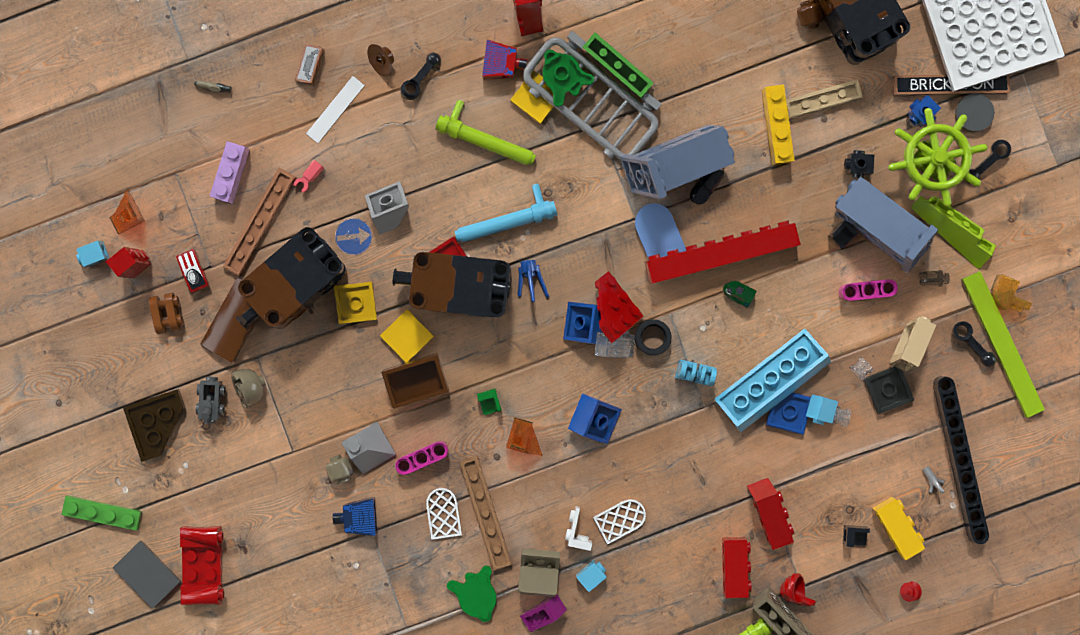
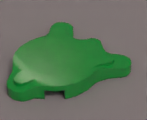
M547 50L545 52L542 75L546 85L552 90L554 106L561 107L563 105L567 92L577 96L582 86L594 83V76L585 73L571 55L557 53L554 50Z
M488 565L483 566L478 573L467 572L465 574V583L449 580L446 586L448 590L456 594L462 610L470 616L479 618L482 622H488L492 618V610L497 599L495 588L490 581L492 568Z

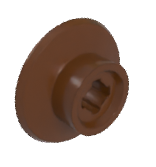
M371 44L367 50L371 66L378 74L388 76L394 63L392 52L387 47Z

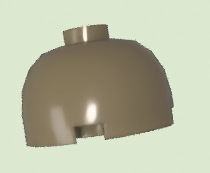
M240 369L231 373V380L236 394L244 399L240 401L243 407L248 408L258 403L264 393L263 387L266 386L263 376H258L251 369Z

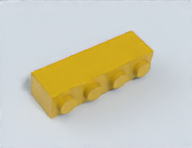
M784 84L764 87L762 97L772 166L792 163L795 159Z

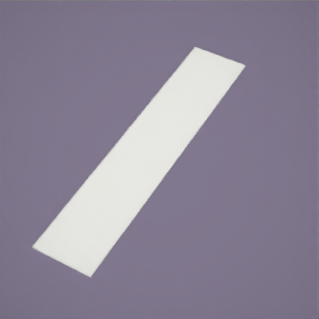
M352 76L306 134L319 143L365 85Z

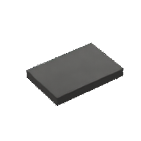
M142 540L113 567L152 609L181 582Z

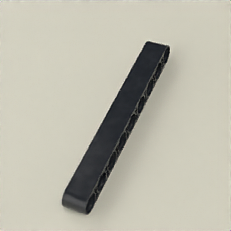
M939 376L933 381V389L966 534L971 541L977 544H985L989 539V531L956 386L952 378ZM943 380L947 381V388L945 390H942L940 387V383ZM947 399H950L952 405L947 409L944 403ZM954 417L956 424L954 427H950L949 420ZM956 436H959L960 443L957 446H955L953 444V439ZM960 455H963L964 462L959 465L957 459ZM964 474H968L969 479L966 483L962 482V476ZM971 492L973 498L967 502L966 495ZM974 511H976V512H977V517H976V519H975V520H971V519H970L971 513L974 512ZM981 530V537L975 539V532Z

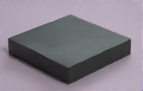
M893 366L863 378L877 414L914 400L901 369Z

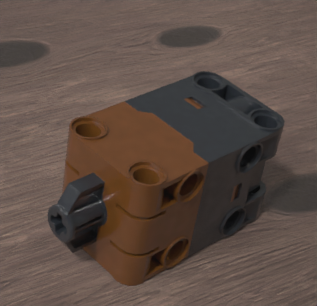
M815 0V2H819L821 5L824 20L831 30L837 45L842 50L847 61L852 65H858L880 54L910 31V23L897 0Z
M305 227L239 283L238 291L251 307L240 317L237 316L236 319L246 330H249V326L259 317L271 327L284 329L292 321L300 317L321 296L329 292L346 275L347 268L315 230Z
M419 252L414 256L412 272L394 269L392 284L393 286L396 284L411 285L409 303L416 309L468 314L478 317H500L507 310L511 285V266L508 262L502 260Z

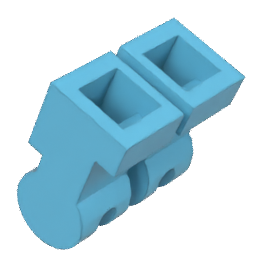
M679 359L675 378L691 382L695 378V383L714 386L717 369L698 364L697 368V363Z

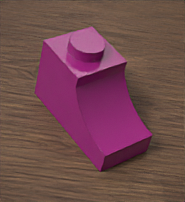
M557 594L555 597L544 599L535 607L524 612L520 617L528 630L532 632L555 622L567 609Z

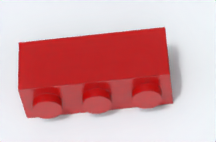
M123 247L105 261L117 277L133 279L151 265L148 260L150 257L144 250L140 251V249Z
M745 537L722 538L723 595L725 598H749V592H752L751 580H748V573H751V562L748 561L751 545Z

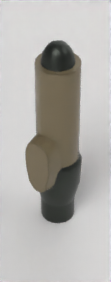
M201 80L194 82L197 88L208 89L213 92L231 93L232 90L231 86Z

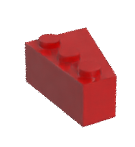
M513 0L521 36L543 32L540 9L542 7V0Z
M768 478L747 485L771 549L775 550L794 543L792 535L795 532L791 523L788 524L787 522L789 514L786 507H782L781 502H784L781 492L776 491Z

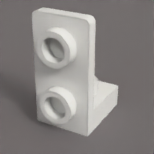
M576 506L575 511L571 510L569 521L572 522L571 529L566 531L565 540L568 541V546L591 551L592 540H589L588 536L578 535L574 537L580 507Z

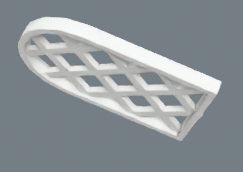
M446 488L433 490L427 498L426 505L431 540L462 535L458 503L455 495ZM445 491L451 494L449 499L443 496ZM433 493L439 496L436 501L430 498ZM452 497L454 498L455 504H453L450 501ZM440 498L446 501L443 507L437 504ZM429 501H431V502L433 503V505L430 507V509H429ZM448 503L454 507L451 512L444 509ZM435 505L441 509L437 515L431 511ZM455 509L457 513V518L454 515H452ZM442 511L448 514L445 520L439 517ZM430 513L435 516L432 522L430 518ZM450 516L456 520L452 526L446 522ZM437 518L443 522L439 528L433 524ZM457 522H458L459 531L454 528V526L457 524ZM444 524L450 527L447 533L441 530ZM432 526H433L435 529H437V531L435 532L434 535H433V531H432ZM451 530H454L457 533L448 535L451 532ZM438 532H441L443 534V536L436 535Z
M628 499L593 518L606 543L609 544L643 525L646 512L640 502ZM629 502L628 507L623 506L622 504ZM631 502L638 504L637 510L630 508ZM617 507L616 513L610 511ZM620 507L627 509L625 516L618 514ZM629 510L636 512L634 518L627 517ZM608 513L615 515L613 522L606 520ZM638 513L644 514L642 521L636 519ZM605 514L604 519L598 518L599 516ZM617 516L624 518L622 525L615 523ZM626 519L633 521L631 527L624 526ZM597 520L603 521L602 527H600ZM605 522L612 524L610 531L604 529ZM635 522L640 523L638 526L634 527ZM614 525L621 527L619 534L613 532ZM623 528L629 529V531L622 534ZM603 532L609 533L608 540ZM612 534L617 536L610 540Z

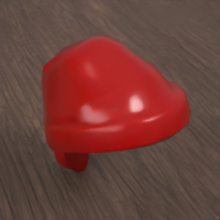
M793 573L792 576L787 577L781 584L780 594L784 600L799 606H815L816 601L805 596V581L800 573Z

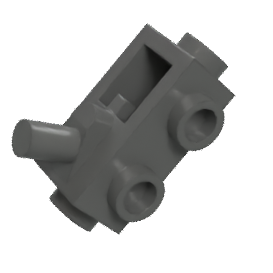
M206 377V380H201L200 384L197 385L199 403L196 404L195 411L198 419H203L204 423H215V420L221 419V416H224L225 405L221 404L222 397H225L226 386L222 385L223 381H218V377ZM212 386L215 387L214 394L210 392V387Z

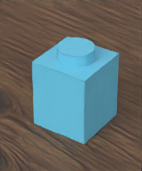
M95 241L76 249L78 252L76 254L77 260L83 267H91L110 258L103 241Z
M812 394L806 416L813 418L812 422L824 425V422L833 423L838 401Z
M592 560L576 574V578L590 592L606 578L604 573L606 569L600 562L596 563Z

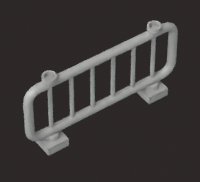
M571 31L567 36L568 42L556 37L546 41L524 69L523 78L525 83L531 88L529 92L537 99L539 96L544 98L605 148L603 152L611 159L615 156L621 160L620 156L625 155L616 147L641 116L644 115L650 120L651 126L627 154L635 155L639 153L658 129V119L651 110H658L662 104L648 92L642 96L641 100L644 102L641 104L577 51L578 48L582 50L586 42L575 32ZM554 45L560 46L565 51L564 54L574 57L580 63V68L584 66L595 75L594 83L599 78L610 87L584 121L574 114L572 110L593 84L588 85L568 109L564 105L561 107L554 106L553 96L542 88L545 84L544 80L537 84L531 78V72L542 60L545 52ZM615 91L625 101L598 133L587 122L611 92ZM629 103L640 113L616 143L612 145L602 137V134L626 104Z

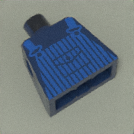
M375 497L344 504L343 513H333V525L344 524L345 533L375 536L378 533Z

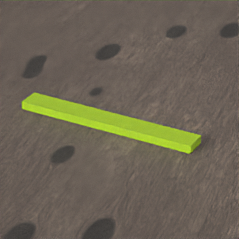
M981 271L961 279L1025 417L1029 418L1044 411L1045 408Z

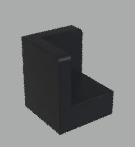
M842 221L833 229L828 237L843 249L859 233L846 221Z
M844 525L843 545L846 547H854V545L865 546L867 533H870V528L867 526Z

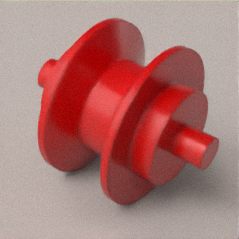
M911 581L901 586L900 594L905 601L912 602L920 599L922 589L917 582Z

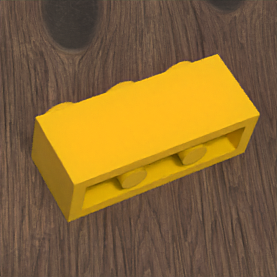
M890 497L872 508L901 558L907 560L925 549L922 544L925 541L919 532H915L913 528L915 524L911 517H906L903 511L905 507L900 499L896 500Z

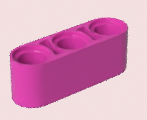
M890 279L844 284L839 289V297L844 301L891 297L897 293L898 286L895 281ZM885 283L891 286V291L888 294L883 290ZM866 285L872 288V293L869 296L864 293ZM847 287L853 290V295L850 298L845 295Z
M436 441L404 455L397 460L395 464L396 471L399 474L406 475L446 457L449 447L444 441ZM442 445L445 448V453L443 455L436 454L435 446ZM425 453L427 461L424 463L418 461L417 455ZM405 460L409 463L410 467L408 470L401 469V461Z

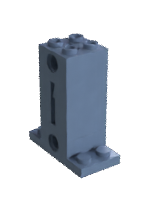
M706 125L635 155L625 154L620 156L631 192L661 199L667 196L666 191L734 164V151L729 145L727 130L724 126Z
M861 176L857 181L854 179L847 189L849 190L846 195L842 194L836 200L835 215L841 220L846 221L854 230L902 265L901 270L908 274L932 245L938 229L933 225L927 227Z

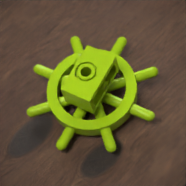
M926 108L924 114L927 127L920 129L913 136L900 128L895 130V134L906 141L907 145L904 151V161L892 163L888 166V169L890 171L906 169L907 174L916 184L909 194L911 201H914L924 188L930 191H941L944 206L950 207L952 204L950 188L958 185L963 179L976 187L981 185V181L968 172L972 164V154L985 152L988 146L986 144L970 146L967 138L960 132L967 121L966 115H961L952 127L945 124H935L932 110ZM937 133L948 135L941 146L939 145ZM929 134L930 141H920L924 136ZM955 141L960 149L947 152L952 142ZM962 156L961 166L956 165V160L952 158ZM916 168L924 173L921 175ZM951 170L956 175L947 181L946 176ZM930 177H932L933 179H935V180L938 181V182H932V181H929L928 179H929Z

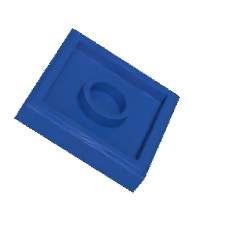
M792 392L769 410L765 425L804 435L808 420L806 414L811 397Z

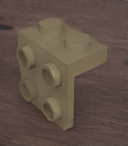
M522 548L518 592L526 595L555 597L557 595L560 552Z

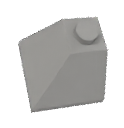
M400 181L365 195L371 218L379 234L389 232L399 226L409 208Z
M378 422L341 442L351 460L363 474L396 455Z

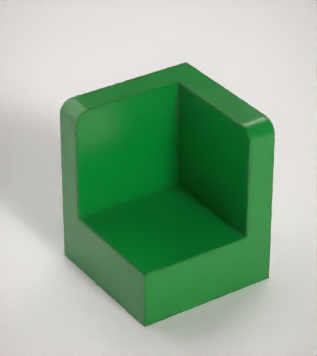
M496 388L477 393L484 415L502 411Z

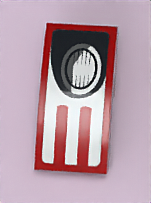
M194 249L176 256L184 279L192 294L210 286Z

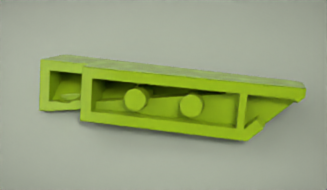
M919 196L912 204L911 209L930 226L936 227L938 229L937 232L976 268H981L992 256L996 245L982 238L985 230L953 207L944 206L943 201L938 197H931L929 200H926Z

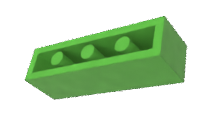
M594 32L582 47L639 97H642L652 86L653 82L597 33Z

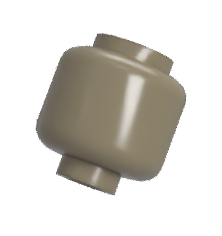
M341 455L329 458L330 462L325 466L329 480L336 482V484L350 480V476L353 475V469L349 458H341Z

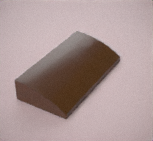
M238 277L200 343L231 363L237 358L257 322L256 320L249 326V330H246L236 319L237 316L240 317L251 307L238 291V285L242 281Z

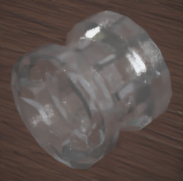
M862 357L858 359L855 365L849 367L862 381L868 373L874 371L872 366Z
M837 406L833 423L831 424L835 425L838 423L846 428L850 421L851 409H841L840 406Z

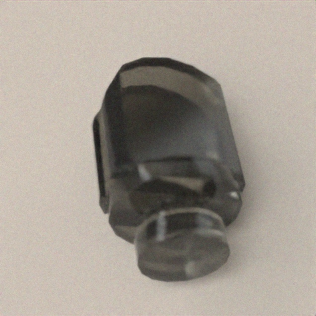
M942 270L922 271L919 273L920 278H926L919 280V284L922 286L938 285V287H942L943 282L944 284H949L950 281L949 273H944L943 275Z

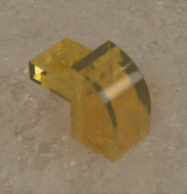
M1003 274L996 275L991 288V295L996 306L1001 310H1009L1010 307V309L1017 312L1030 310L1032 303L1014 296L1020 281Z

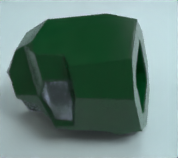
M731 281L723 287L724 294L730 300L745 308L749 307L757 292L738 281Z

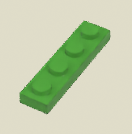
M67 495L65 496L61 515L138 530L142 511Z

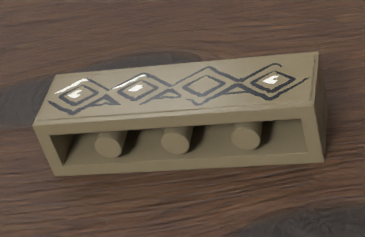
M769 587L754 598L753 609L778 635H814Z

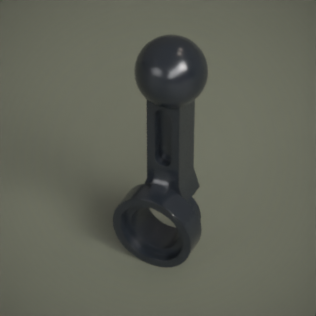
M429 53L426 57V63L416 76L402 84L400 93L404 99L414 100L418 97L420 83L432 68L438 67L441 63V57L438 53ZM412 85L415 87L416 92L410 94L406 92L405 87Z
M1003 139L996 140L991 146V154L977 167L970 169L968 173L980 179V175L994 162L1010 155V143ZM1005 144L1007 151L1002 155L997 154V146Z
M965 321L956 323L952 330L954 337L957 340L966 342L981 358L982 365L985 367L994 366L996 356L992 352H987L974 339L971 324ZM959 326H964L967 329L966 336L961 337L958 335L957 329Z

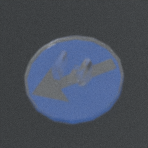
M348 218L338 224L334 239L337 247L347 255L356 256L369 249L373 234L370 226L365 221L359 218Z

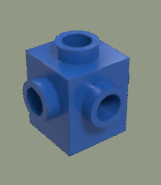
M926 95L920 101L916 99L909 106L911 110L907 115L912 124L922 127L925 124L927 125L924 114L925 109L930 108L932 110L935 120L936 117L934 115L941 107L929 95Z

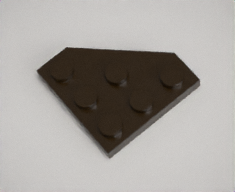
M179 389L123 407L141 462L162 455L185 408Z

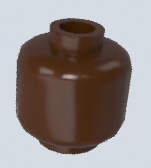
M815 0L804 1L797 8L799 22L803 27L808 26V29H814L819 27V23L824 20L821 5L819 2H815Z

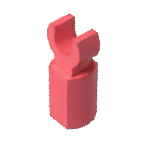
M314 160L302 174L303 177L296 179L293 185L297 187L302 182L304 183V188L301 191L303 193L307 192L309 183L317 178L324 167Z

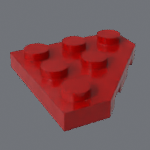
M608 271L595 281V288L598 289L599 294L596 298L598 312H601L599 328L609 341L613 343L644 316L618 284L615 277Z

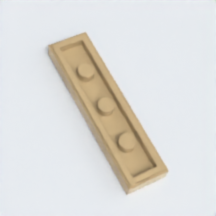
M858 79L787 99L789 119L862 99L863 95Z

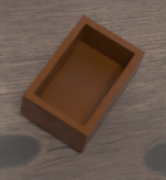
M438 353L386 368L381 372L393 409L449 392V386Z

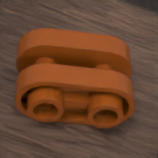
M173 292L164 294V300L162 301L159 296L149 297V306L156 334L166 333V327L170 326L172 331L181 330L184 320L182 314H179L178 307H180L179 297L175 296ZM163 308H166L168 319L164 318Z

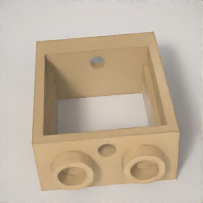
M923 316L906 323L889 364L905 372L919 367L936 325L931 323L929 318Z

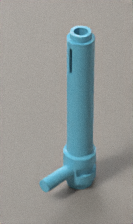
M539 184L532 185L536 204L531 205L527 209L460 227L455 231L456 239L458 242L461 241L463 243L533 222L537 224L547 218L548 220L554 219V216H558L554 201H544Z

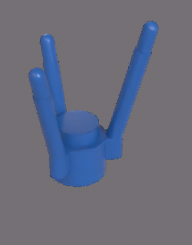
M526 260L520 262L521 267L518 268V297H521L524 274V277H528L531 301L535 302L532 276L537 274L544 294L548 298L549 294L536 261Z

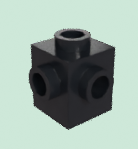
M854 150L853 153L847 155V158L844 160V169L847 170V175H852V178H860V176L864 178V175L870 176L874 174L875 154H865V151Z

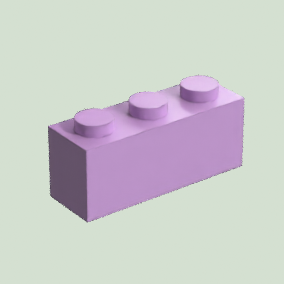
M228 141L226 142L210 197L233 204L250 149Z

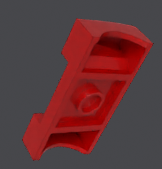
M183 526L180 528V547H182L181 605H219L224 600L225 593L224 589H222V543L224 541V533L221 526Z

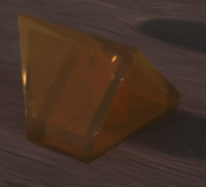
M128 187L115 213L109 217L118 234L145 221Z
M514 417L506 448L522 453L543 456L532 426L533 422Z

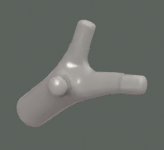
M929 466L923 468L922 470L930 484L929 493H933L934 486L941 493H944L940 484H944V481L938 479Z

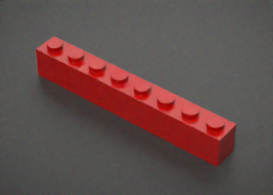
M789 220L777 223L778 227L772 229L768 225L760 227V232L752 233V230L741 232V237L734 238V235L722 237L723 241L718 243L714 239L704 242L702 247L697 248L696 244L685 247L686 251L679 252L678 249L668 251V256L660 257L659 254L649 256V260L644 261L649 282L653 284L799 246L801 243L796 224H789Z

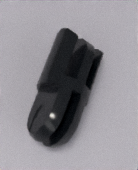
M719 169L700 177L690 192L691 201L697 205L704 204L724 178L725 173Z

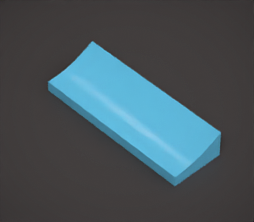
M803 329L717 396L715 401L741 433L830 364V357L809 332Z

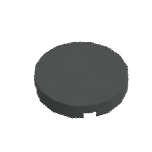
M969 94L958 102L955 109V118L957 121L964 114L967 116V121L963 125V129L970 132L982 131L994 119V106L990 99L982 94Z

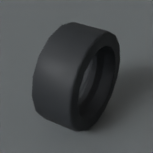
M650 319L644 321L635 332L637 347L647 355L656 356L662 354L671 344L672 334L670 328L660 320ZM650 326H657L664 333L663 344L655 349L646 347L642 341L644 330Z

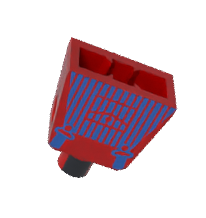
M487 40L482 77L483 79L514 78L515 69L524 70L527 66V59L516 58L517 49Z

